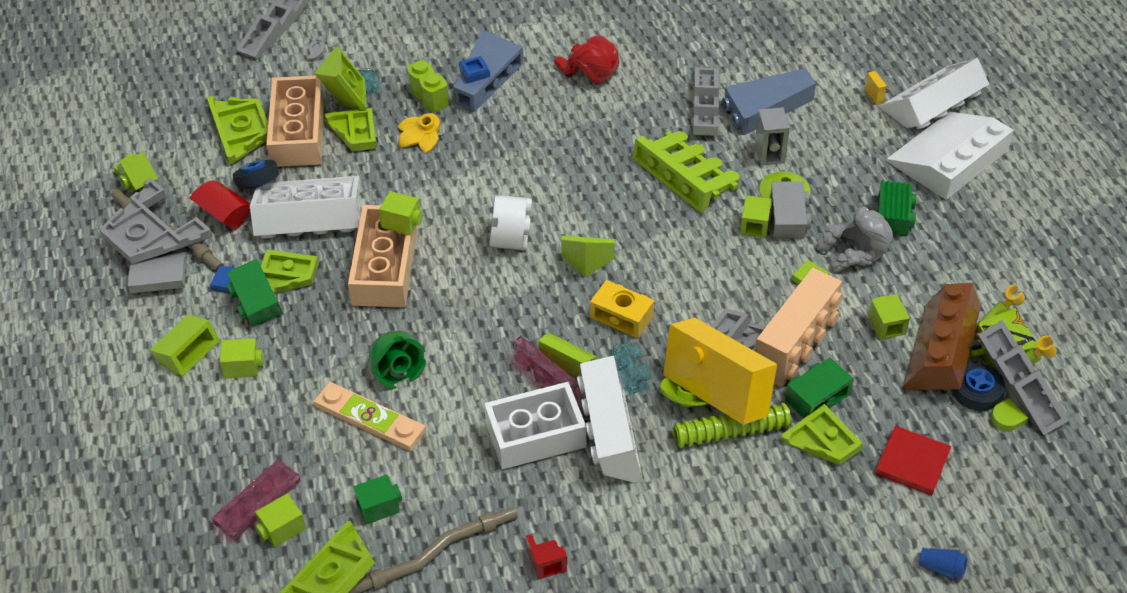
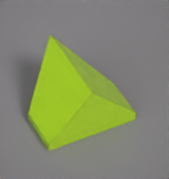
M562 236L561 255L584 277H587L614 260L615 239Z

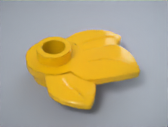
M427 113L420 117H409L403 120L398 125V128L402 131L399 137V146L406 148L419 144L424 153H429L439 140L437 133L441 123L438 116L433 113Z

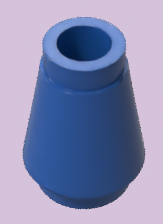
M922 548L919 566L952 580H955V578L963 579L968 555L961 553V550Z

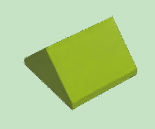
M338 46L333 49L314 74L341 107L363 111L367 109L365 79Z

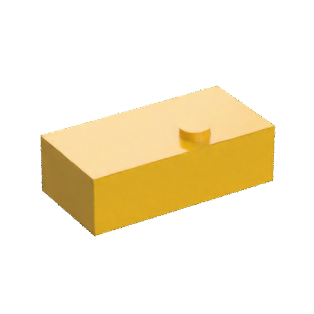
M695 317L670 324L663 376L743 425L768 416L777 369L776 363Z

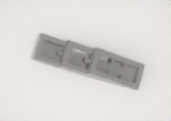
M280 0L279 3L273 1L265 15L259 14L236 49L237 53L257 60L296 21L309 0Z
M695 68L693 135L718 136L719 70L718 68Z
M1003 320L976 335L1006 384L1042 435L1069 421L1040 371L1034 368L1021 345L1017 344Z

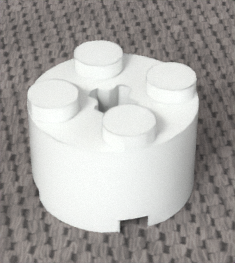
M495 195L490 247L526 251L528 235H523V233L529 234L530 218L529 215L525 214H530L532 198Z

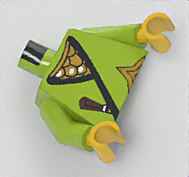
M1010 285L1005 291L1007 299L1004 301L1000 300L978 322L968 358L983 355L987 364L992 368H996L976 335L1002 320L1017 344L1022 346L1032 364L1040 361L1041 356L1046 358L1054 357L1057 349L1052 345L1053 340L1048 335L1040 337L1036 342L1016 308L1010 309L1011 305L1019 306L1025 300L1023 292H1020L1016 297H1012L1017 293L1018 287Z

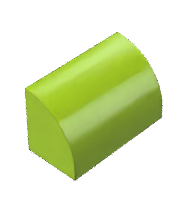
M187 314L150 349V352L161 365L183 377L220 342V339L209 320Z
M551 333L545 334L538 341L539 361L576 380L577 376L582 375L581 363L600 359Z

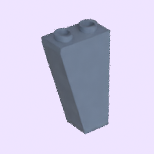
M483 31L468 59L482 56L490 70V77L467 83L463 74L460 73L454 85L455 104L476 112L524 64L522 46Z
M804 68L725 87L722 107L725 112H729L731 115L733 127L738 128L742 135H746L756 130L759 109L784 107L785 114L813 101L816 82L808 70Z

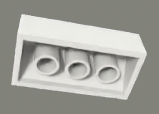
M975 58L942 68L879 105V108L906 128L916 127L918 130L931 124L930 119H937L948 113L947 109L950 107L954 109L963 105L965 98L970 99L981 94L980 89L989 85V82L979 59Z
M614 355L581 363L582 375L577 376L580 392L586 394V398L581 399L585 416H590L591 422L586 423L589 439L595 440L596 446L590 447L594 464L600 463L603 474L633 483L643 482L625 392Z

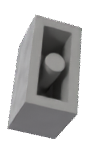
M784 107L758 110L755 148L760 166L785 163L790 127Z
M772 182L769 199H772L770 211L773 238H805L806 229L811 228V214L806 213V208L809 206V193L804 192L803 182Z

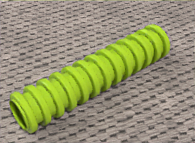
M782 402L779 406L772 404L767 417L745 425L728 415L724 416V414H719L718 418L714 415L710 416L709 419L702 417L700 421L692 419L691 423L687 420L683 421V424L675 422L673 435L675 443L679 448H684L686 444L688 447H691L693 443L701 445L702 441L710 443L712 439L717 442L720 438L727 440L729 436L731 438H736L737 435L744 437L746 433L754 435L755 431L760 434L765 429L767 432L772 431L773 428L780 430L781 426L786 429L790 427L791 415L788 406Z

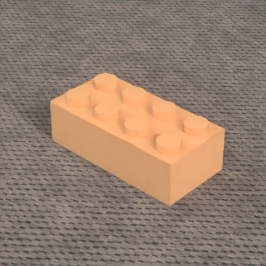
M316 75L272 78L267 150L269 160H274L277 167L320 165L322 162L325 95L323 84Z
M363 205L348 281L351 305L406 307L418 226H416L412 235L384 229L381 227L379 214L381 206Z
M812 267L757 338L755 352L777 364L775 385L782 388L788 380L790 381L796 377L800 363H806L809 360L815 343L818 345L822 343L826 335V328L828 326L833 327L836 324L840 314L837 308L843 298V294L840 293L841 280Z

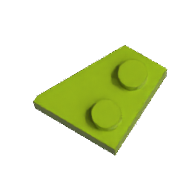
M367 108L363 111L358 109L325 113L327 125L351 151L377 149L372 108Z
M267 249L261 268L274 294L312 285L319 266L318 256Z
M825 404L781 434V440L784 443L837 465H842L863 450V443Z

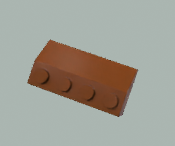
M973 283L945 284L926 304L903 385L904 389H961L981 309Z

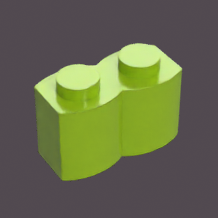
M419 60L407 66L410 92L422 100V104L427 110L435 113L449 106L446 80L441 75L434 73L433 67L428 62Z

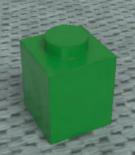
M388 474L353 486L355 500L365 525L400 513L398 502L402 501V495L398 485L391 484Z

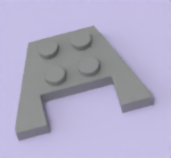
M152 178L144 183L145 188L140 193L135 192L130 197L131 202L124 209L120 208L99 229L102 238L131 264L212 237L211 229L197 217L173 231L152 213L148 207L166 197L165 190Z

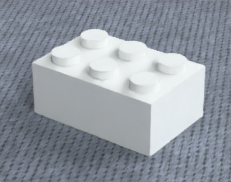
M569 382L484 403L486 426L501 469L586 448V424Z

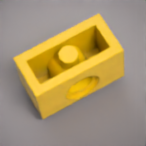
M606 280L590 301V318L635 338H639L654 317L655 300L650 299L646 295L631 291L620 284Z

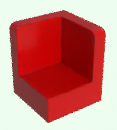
M526 535V549L538 580L567 571V554L563 546L559 547L556 540L536 545L533 535Z

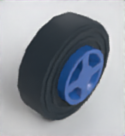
M257 160L245 164L233 173V179L237 188H257L275 179L279 175V170L274 160Z
M968 363L961 389H952L956 400L966 408L985 411L994 408L1002 400L1005 382L1001 374L991 366L982 363Z

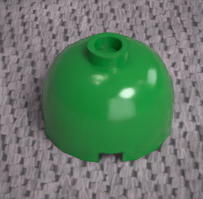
M403 331L386 332L380 335L369 349L368 364L370 370L384 387L396 389L397 387L394 384L409 378V382H412L421 376L426 366V360L424 359L425 348L409 333ZM390 369L396 374L406 372V375L397 379L390 375Z

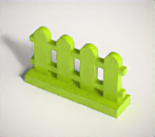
M668 131L665 132L664 137L655 141L652 139L648 140L644 136L636 138L632 159L700 213L708 208L710 198L715 200L719 198L721 192L728 189L734 191L738 188L740 175L735 171L722 172V161L719 158L711 157L705 159L703 157L705 148L702 145L693 144L688 146L686 144L688 135L685 132L676 131L672 133ZM677 148L680 150V151H677V152H675V153H673V154L668 153V152H671V151H673V150H675V149H677ZM693 162H696V163H697V164H695V165H693V166H691V167H689V168L686 167V165H688V164H690V163H693ZM711 175L714 176V178L708 181L703 180L704 178H707Z

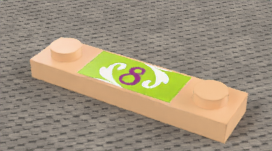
M329 382L314 400L316 408L410 452L426 432L425 425L332 382Z

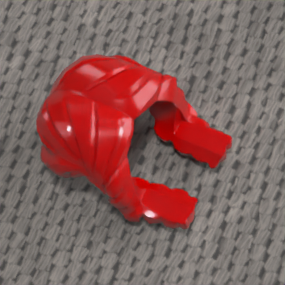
M601 35L589 38L582 45L578 43L574 45L571 49L573 54L569 56L568 60L562 56L554 59V64L562 71L564 76L575 74L580 67L583 74L595 85L606 82L619 67V56L615 45L607 40L605 36Z

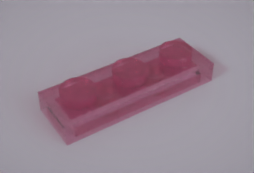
M521 335L512 342L515 360L523 368L530 367L535 377L541 383L545 384L548 382L553 386L569 382L576 402L582 398L578 381Z
M278 459L212 517L214 525L235 541L257 521L255 511L292 490L300 482L299 474Z

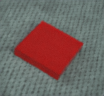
M895 426L876 468L875 475L932 496L952 446Z

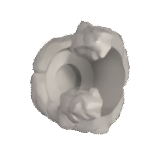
M860 207L855 212L852 223L826 226V233L818 240L816 248L822 254H825L840 236L855 240L865 246L867 252L855 251L849 248L845 250V253L839 254L833 260L830 269L834 273H839L850 265L869 266L872 262L880 259L887 252L892 242L893 232L879 212L869 210L866 207Z

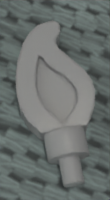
M324 34L308 45L310 54L307 56L308 62H314L324 55L326 51V36Z

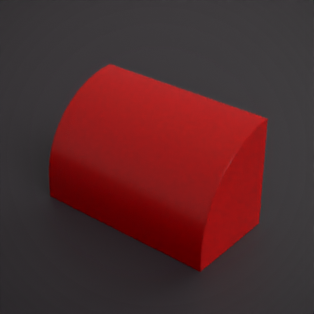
M215 180L203 183L189 197L197 205L235 231L251 212V203L221 182Z

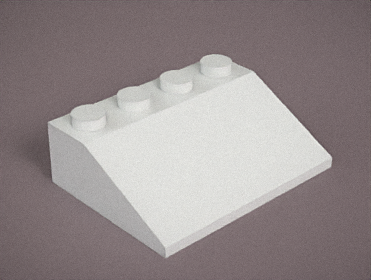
M948 112L888 157L886 161L947 200L1009 150L1014 130L992 117Z
M359 176L269 182L257 187L250 204L253 235H261V238H273L277 234L286 233L288 236H299L303 232L312 231L314 234H325L329 230H339L340 232L354 231L355 228H359L360 223Z

